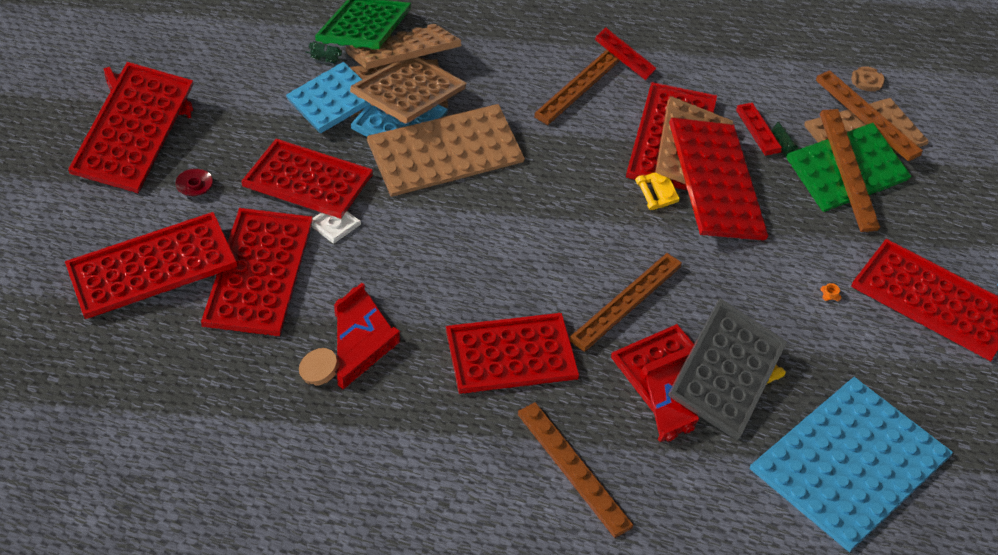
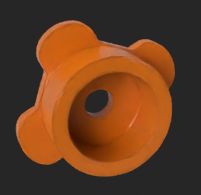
M829 283L821 287L820 290L823 292L822 298L825 301L841 300V295H839L840 288L836 284Z

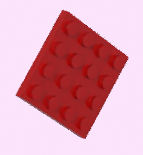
M676 324L612 352L611 359L654 413L646 380L643 381L640 376L643 366L691 346L693 342Z

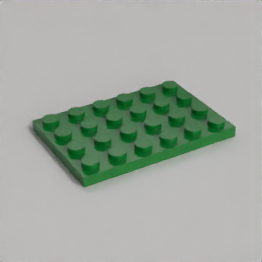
M346 0L315 35L316 42H322L323 44L334 43L339 46L351 45L355 48L368 47L372 50L380 49L411 10V3L389 0Z
M874 123L847 132L869 195L910 179L911 175ZM829 139L787 154V160L823 212L850 202Z

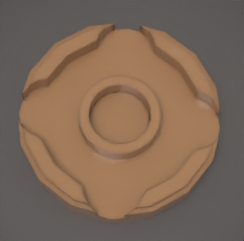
M859 67L858 70L853 71L851 80L857 88L872 92L883 87L885 78L875 68Z
M318 348L308 353L302 359L299 366V374L307 384L322 385L335 376V371L339 368V360L332 350Z

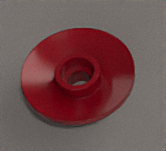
M202 169L186 170L180 173L175 181L177 190L187 196L202 195L213 184L212 176Z

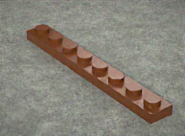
M608 50L604 51L535 112L534 118L549 125L621 60Z
M829 70L817 75L816 81L866 125L874 123L887 143L908 162L921 156L923 150L834 73Z
M822 110L820 116L860 232L878 231L880 226L839 110Z
M666 253L570 336V342L582 351H587L680 269L682 262Z
M536 402L519 410L518 416L612 536L616 538L632 529L633 524Z

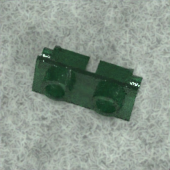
M315 41L309 43L310 52H305L311 55L310 58L317 60L323 57L326 58V62L336 64V61H342L338 59L342 55V50L339 47L327 45V50L324 51L325 44Z
M777 122L771 132L782 147L781 152L786 157L788 153L798 150L799 147L790 138L786 128L782 127L780 122Z

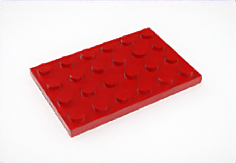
M275 139L242 179V186L342 219L372 177L373 169Z
M562 313L446 326V335L459 394L577 380L579 377Z

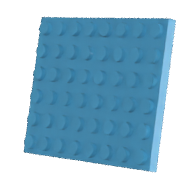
M853 377L754 461L749 469L850 553L948 460L953 452L869 387Z

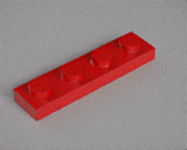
M606 27L596 36L595 40L644 80H647L656 70L654 65Z
M753 102L737 105V113L763 154L766 156L780 153L782 147Z

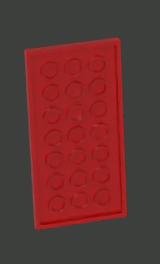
M126 62L68 168L69 174L139 193L194 85L193 80Z
M651 82L626 172V178L636 179L641 175L646 176L656 172L666 108L670 96L714 113L717 95ZM670 179L674 188L687 190L686 184Z
M672 117L669 124L700 235L766 240L768 238L767 229L735 126L733 124Z
M239 208L228 239V245L238 267L216 275L201 320V326L280 336L312 227L313 217Z
M214 212L65 261L84 319L238 267Z
M885 239L852 282V288L989 361H992L998 352V296L888 239Z

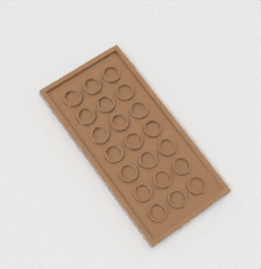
M499 104L367 136L368 144L391 197L522 163L525 159Z

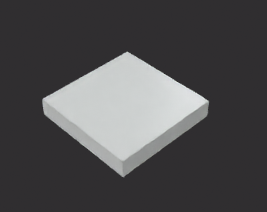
M346 212L342 219L319 213L313 217L312 228L333 244L361 225V221L349 212Z

